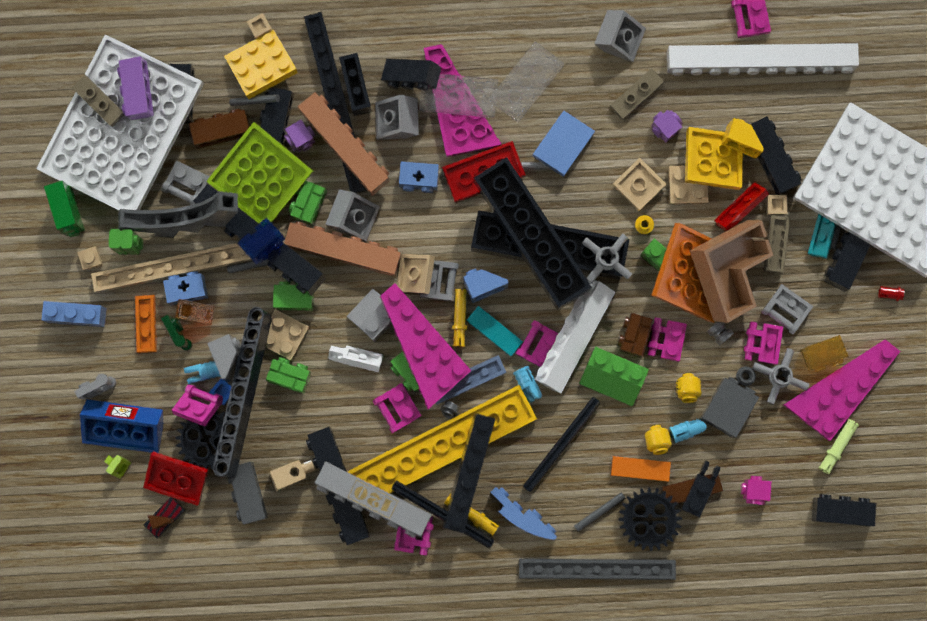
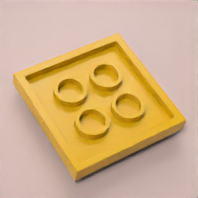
M274 30L224 56L248 100L298 73Z
M688 127L686 130L685 183L740 190L742 188L743 153L721 145L725 132Z

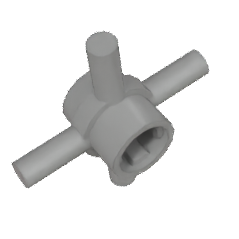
M622 234L612 247L599 248L588 238L582 242L583 245L596 254L595 261L597 265L586 278L590 283L594 282L602 270H611L613 268L627 280L632 273L618 263V251L628 240L626 235ZM610 254L612 256L610 258L611 263L606 264L601 258L602 255L607 256Z
M787 348L781 365H776L772 369L756 362L753 364L752 369L768 375L769 381L773 385L767 400L770 404L774 405L780 388H784L789 384L806 391L809 388V383L794 378L792 370L789 368L794 354L792 349ZM780 371L783 372L782 376L786 378L784 381L776 379Z

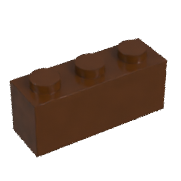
M241 109L231 110L230 113L224 115L222 113L214 114L212 118L208 119L198 118L194 122L189 123L193 142L197 149L240 139L250 127L247 113Z

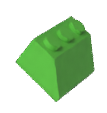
M594 347L579 384L629 406H633L649 369Z

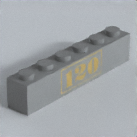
M326 461L314 483L317 485V490L325 494L329 491L335 494V499L343 503L347 500L353 503L351 507L361 512L365 509L370 512L369 516L379 521L383 518L388 521L387 525L395 529L401 527L405 529V534L413 538L416 535L419 537L422 535L431 517V514Z

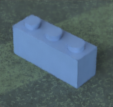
M43 301L41 320L56 324L105 327L107 308L101 305Z

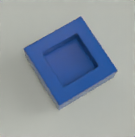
M221 378L209 393L221 395L223 397L222 404L225 405L229 399L231 385Z

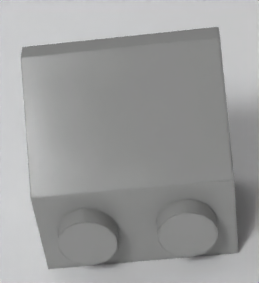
M607 10L594 44L608 54L633 62L646 28L624 10Z
M398 95L375 103L376 139H407L419 135L417 98Z
M339 190L325 225L346 235L361 238L362 241H367L380 206L354 192Z
M374 289L360 301L347 317L373 342H376L392 323L380 299L381 295Z
M228 334L207 343L220 376L226 382L232 381L241 347L239 339L237 340L236 337L234 338Z

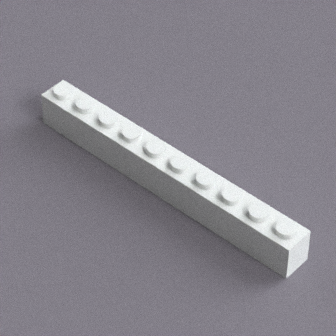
M858 43L669 46L667 49V73H672V75L676 76L683 75L684 73H691V75H701L703 73L719 75L721 72H729L730 75H737L740 72H748L750 75L758 74L759 72H766V74H777L778 72L795 74L797 71H804L805 74H813L815 71H823L824 74L841 71L847 74L852 73L859 66Z

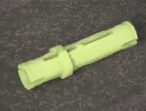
M851 419L847 420L831 449L826 451L825 459L818 467L820 470H823L822 472L830 474L837 460L842 458L841 454L857 427H859L858 423Z

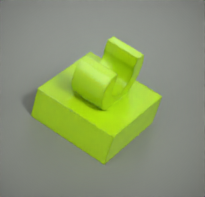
M108 455L104 461L109 465L106 471L121 479L131 465L129 460L119 455H116L115 458Z

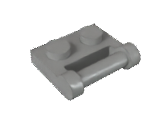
M176 161L167 180L162 185L161 191L164 193L169 192L193 205L195 204L193 200L209 184L206 181L210 176ZM174 181L196 191L195 195L192 196L172 186Z
M434 260L430 293L420 294V298L454 302L455 276L459 264ZM443 268L449 269L446 294L440 293Z
M781 284L761 313L765 316L769 315L787 328L788 332L793 335L813 306ZM774 304L795 318V322H790L773 310Z
M99 374L95 381L91 383L87 381L78 386L79 389L74 392L77 398L90 400L115 387L116 379L105 374Z

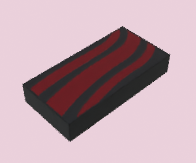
M170 497L153 515L174 518L175 522L186 510L174 498ZM148 520L144 526L158 539L173 523L158 529H152Z

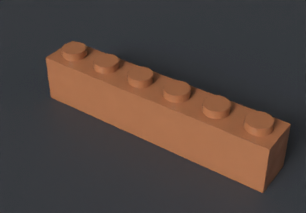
M314 92L297 106L299 111L373 196L390 182L389 172L384 166L379 167L377 165V158L371 151L369 153L363 148L365 145L359 137L356 139L351 134L353 131L348 124L345 123L343 125L340 122V115L335 109L330 110L328 108V101L322 95L318 96Z
M296 221V223L290 222L284 244L291 249L396 277L401 259V252H398L397 248L387 246L386 249L373 241L364 243L361 242V238L355 236L346 238L340 232L332 231V233H328L322 227L314 226L313 229L306 227L307 224Z

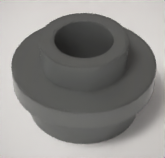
M742 367L736 373L737 381L743 386L751 385L755 381L756 374L750 367ZM743 373H747L749 375V378L747 380L743 379Z
M445 402L440 408L442 414L449 419L459 415V407L455 403Z

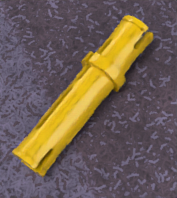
M455 289L454 325H452V330H454L453 347H465V330H467L465 325L466 289Z
M451 493L444 502V504L447 506L450 501ZM472 507L470 508L468 519L474 523V526H479L493 536L499 525L485 517L484 513L481 514Z

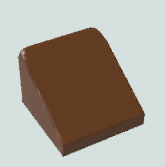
M148 515L152 529H158L174 523V518Z

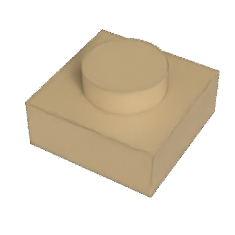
M263 13L247 21L256 39L272 31Z
M787 195L766 196L767 215H787Z
M96 246L77 252L84 271L103 265Z

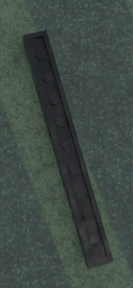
M322 12L304 16L325 99L329 103L327 106L330 110L335 109L341 117L339 119L343 125L347 123L353 131ZM343 163L350 191L356 194L367 191Z

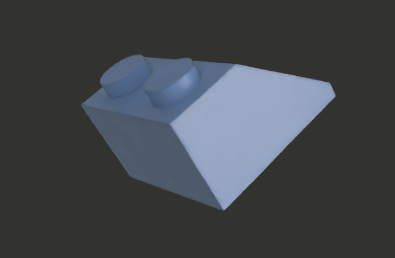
M472 269L466 272V276H464V285L472 303L508 288L507 279L482 269L478 271L477 269Z

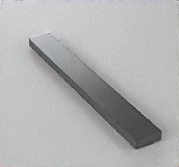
M519 558V579L676 580V560Z

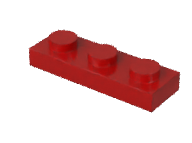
M754 182L714 222L725 231L735 227L769 195L767 189Z

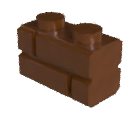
M631 313L629 317L626 316L623 323V328H626L625 333L620 335L617 346H620L619 351L639 358L643 357L653 319Z

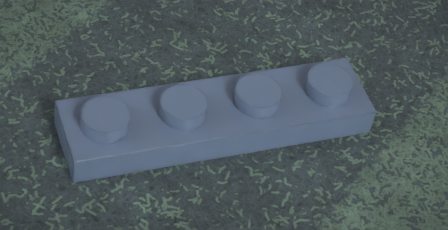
M499 355L471 367V372L439 399L436 405L506 374L507 372Z

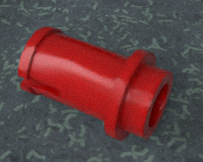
M899 286L897 288L879 287V298L895 299L897 302L904 298V289H901Z

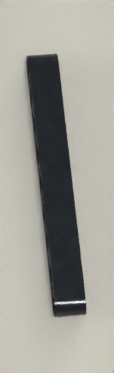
M254 307L248 313L213 465L214 473L226 479L234 478L238 471L272 320L271 315L260 307ZM258 333L256 339L253 340L254 335ZM253 352V356L249 358L250 353ZM249 370L248 376L245 377V373ZM245 389L244 394L241 396V391ZM240 408V413L236 415L237 410ZM236 427L235 433L232 434L233 428ZM232 446L231 452L228 453V448ZM227 465V470L224 473L223 469Z

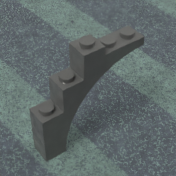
M218 191L214 196L205 201L173 209H120L118 229H131L136 232L154 233V236L174 238L179 231L198 233L205 225L224 227L238 212V194Z

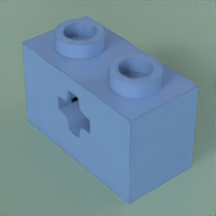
M401 161L399 187L403 188L404 191L410 192L414 191V189H421L424 193H433V190L437 191L439 164ZM418 175H421L422 178L418 182L416 178Z
M198 271L189 272L184 277L179 275L170 276L168 280L163 281L166 300L171 306L208 298L204 275L198 273ZM184 284H187L188 286H190V287L186 288V292L181 289V288H184V287H185Z

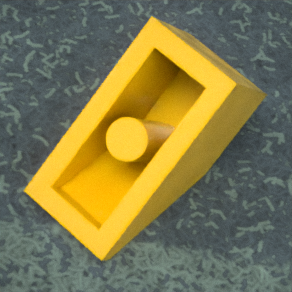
M733 118L726 127L721 145L756 159L763 152L764 148L752 125L742 119Z

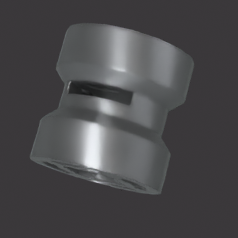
M724 322L715 323L707 331L710 336H714L719 346L734 334L731 329L725 327Z

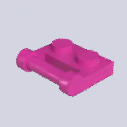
M765 0L731 1L738 26V38L769 34L771 32ZM741 7H746L750 29L745 28Z
M533 320L531 330L521 348L517 349L515 354L538 367H542L547 353L551 350L559 333ZM538 331H541L544 334L531 356L527 351Z
M402 383L372 400L374 405L378 406L390 426L389 430L392 434L421 417L420 412ZM388 398L402 420L398 424L384 403Z
M188 384L185 388V393L173 407L172 412L176 416L205 426L222 404L223 397L218 394L207 393L197 389L192 384ZM196 396L211 403L206 405L193 400L192 397Z

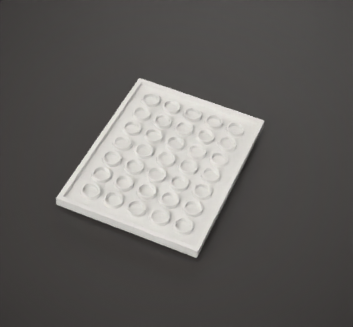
M105 35L85 75L122 110V104H124L120 93V85L122 84L117 72L119 60L141 56L147 61L154 116L131 120L124 115L111 127L75 92L36 169L59 181H64L67 185L117 210H140L204 82Z
M850 102L793 199L926 278L927 147Z

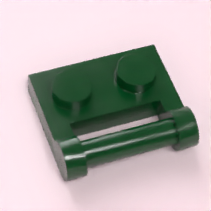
M169 315L161 318L174 344L185 351L190 350L193 344L184 337L182 333L184 328L181 322Z

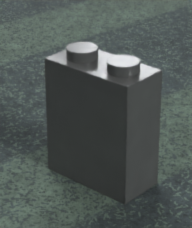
M729 377L728 379L723 378L700 419L726 435L736 438L759 397L755 395L756 392L749 387L744 389L738 385L739 382Z

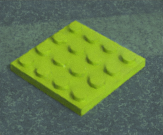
M253 122L206 182L217 191L237 193L238 208L267 229L313 173V170L263 128Z

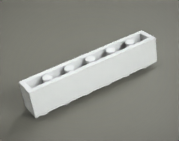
M594 280L593 283H590L592 286L591 290L575 301L570 315L566 318L563 328L556 336V341L551 350L548 351L542 367L537 372L535 380L553 391L562 393L615 294L613 290L600 281Z

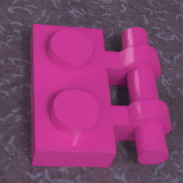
M655 317L654 324H652L650 330L652 331L651 339L647 345L649 348L648 355L655 357L656 350H660V358L680 362L687 324L668 320L666 327H662V319ZM659 333L665 334L663 344L658 343Z
M750 322L749 329L746 331L748 338L743 351L745 352L744 360L752 361L753 354H758L757 362L777 365L783 326L764 323L761 331L757 330V322ZM755 337H761L759 347H754Z
M433 516L430 517L423 531L422 540H416V537L413 538L405 534V529L398 527L394 550L414 553V547L420 546L419 554L427 555L428 548L431 546V542H429L430 533L434 527V524H432Z

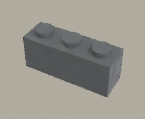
M250 461L239 464L236 476L228 479L229 484H232L234 489L231 492L234 503L237 502L239 508L236 511L238 521H242V524L246 525L267 519L268 516L254 463Z

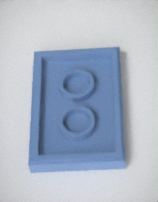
M563 111L532 156L564 177L595 131Z

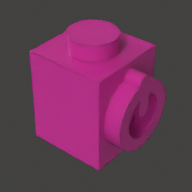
M750 476V479H745V482L741 484V494L744 495L743 499H746L748 504L765 505V501H770L772 481H763L761 476Z

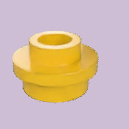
M642 215L637 218L635 228L640 234H649L654 228V221L651 217ZM643 221L647 222L648 227H642L641 223Z

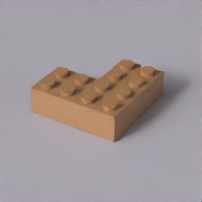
M747 220L690 250L712 318L716 322L728 323L757 307L745 271L773 256L769 240L752 239V237L765 238L767 236L762 220Z

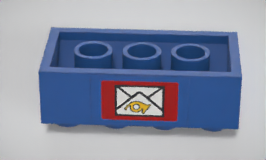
M86 400L80 413L82 443L159 453L164 424L162 409Z

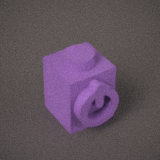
M667 110L664 113L662 111L653 118L654 121L651 125L653 133L667 143L681 131L683 123L675 112Z
M302 119L285 129L287 134L284 137L293 151H307L315 143L313 130L310 126L306 127Z

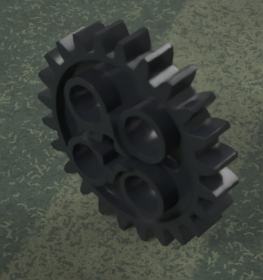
M219 409L208 421V423L212 420L215 421L216 428L213 431H209L207 424L203 426L206 435L212 437L209 441L216 452V441L220 438L225 412L218 415ZM189 420L186 423L180 422L183 429H177V431L181 433V436H177L175 439L181 440V443L177 444L176 447H182L179 454L186 455L183 461L190 459V464L194 465L197 463L196 466L201 467L203 465V468L206 469L210 465L213 470L216 454H213L210 444L203 441L206 437L199 424ZM193 430L199 432V437L196 440H192L190 437V433ZM232 446L228 448V453L231 452ZM202 447H206L208 454L202 458L199 455V450Z
M648 487L647 492L640 488L639 495L633 491L634 498L627 496L629 503L622 502L625 510H619L624 517H620L618 520L624 522L619 527L620 529H626L623 536H630L628 542L635 540L634 547L642 544L641 547L644 550L647 545L650 551L653 550L655 545L660 550V544L662 543L667 547V540L674 542L672 534L679 535L675 528L682 527L677 523V521L682 520V517L676 515L681 512V509L674 508L678 503L670 502L673 498L672 495L666 498L665 490L659 494L658 488L652 492L651 488ZM637 504L645 506L646 510L643 514L635 512L634 509ZM657 504H663L665 511L662 514H657L654 511V507ZM648 514H652L654 518H668L663 521L652 520V524H649L647 520L633 521V517L647 518ZM662 523L665 525L666 530L664 533L658 534L655 532V526ZM644 524L646 531L643 534H638L635 531L636 525Z

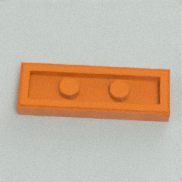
M155 295L135 296L137 353H157Z
M612 456L611 476L669 482L671 462Z

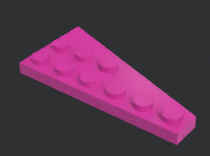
M443 45L425 47L424 54L426 60H431L442 67L437 88L432 89L446 157L502 145L470 90L465 85L461 75L456 70Z
M394 283L380 296L388 318L391 320L396 337L399 339L402 351L416 379L419 391L424 398L428 410L470 373L471 370Z
M883 340L783 405L827 441H831L900 351L887 340Z

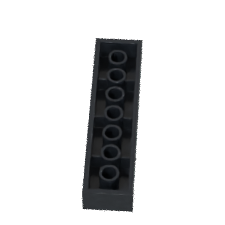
M507 157L474 177V184L557 311L591 290L592 286Z
M478 210L471 251L525 262L495 214ZM551 224L582 273L590 274L596 267V254L583 245L582 242L588 238L599 248L612 247L619 238ZM630 239L618 251V263L625 267ZM610 254L607 256L602 255L601 258L606 264L611 263L610 258L612 256ZM614 268L602 270L598 275L621 280L623 277Z

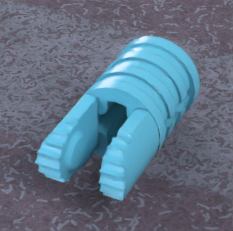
M215 361L183 368L185 373L199 371V375L187 379L188 384L221 377Z
M529 366L513 372L518 385L521 386L529 403L542 397L540 388Z
M696 419L690 422L685 421L673 427L671 426L669 431L673 442L676 444L705 431L707 425L701 419Z

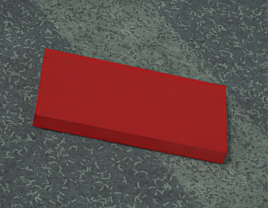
M513 141L442 167L455 203L481 194L474 184V177L506 157L519 177H526Z

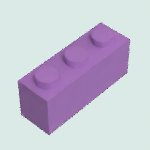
M141 56L119 60L117 72L122 84L120 85V93L124 100V104H122L123 114L131 120L153 117L154 112L147 61Z

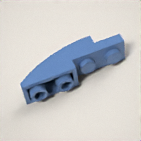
M495 487L490 492L504 506L499 513L515 526L542 538L552 540L557 538L554 534L556 530L549 523L545 525L541 521L543 517L535 509L533 511L528 509L523 514L521 512L523 508L516 501L512 503L507 498L509 494L502 487L500 489Z

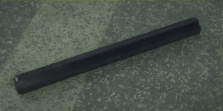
M592 397L524 483L523 487L528 492H532L600 405L598 399Z
M399 481L394 482L391 488L393 491L444 521L445 509ZM466 523L465 535L487 548L492 547L494 539Z

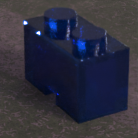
M267 218L255 227L257 231L252 236L248 233L237 243L256 265L259 262H264L268 258V254L278 249L285 240L282 233Z

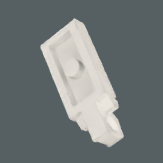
M331 346L328 359L369 371L379 372L384 355L351 346H346V348Z

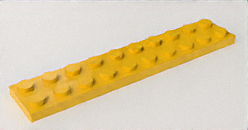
M518 385L347 472L391 494L395 492L391 489L395 481H399L406 486L462 458L474 414L478 413L495 418L489 443L537 420L521 386Z

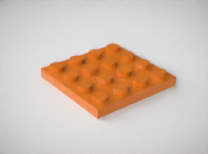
M675 223L651 296L714 323L715 321L712 318L690 250L712 238L681 223Z

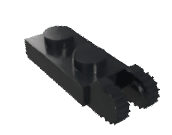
M706 460L699 474L696 475L681 508L699 518L716 483L715 480L721 468L716 466L712 471L710 479L704 477L710 463Z

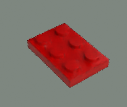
M153 451L150 455L143 488L198 506L201 502L208 469Z

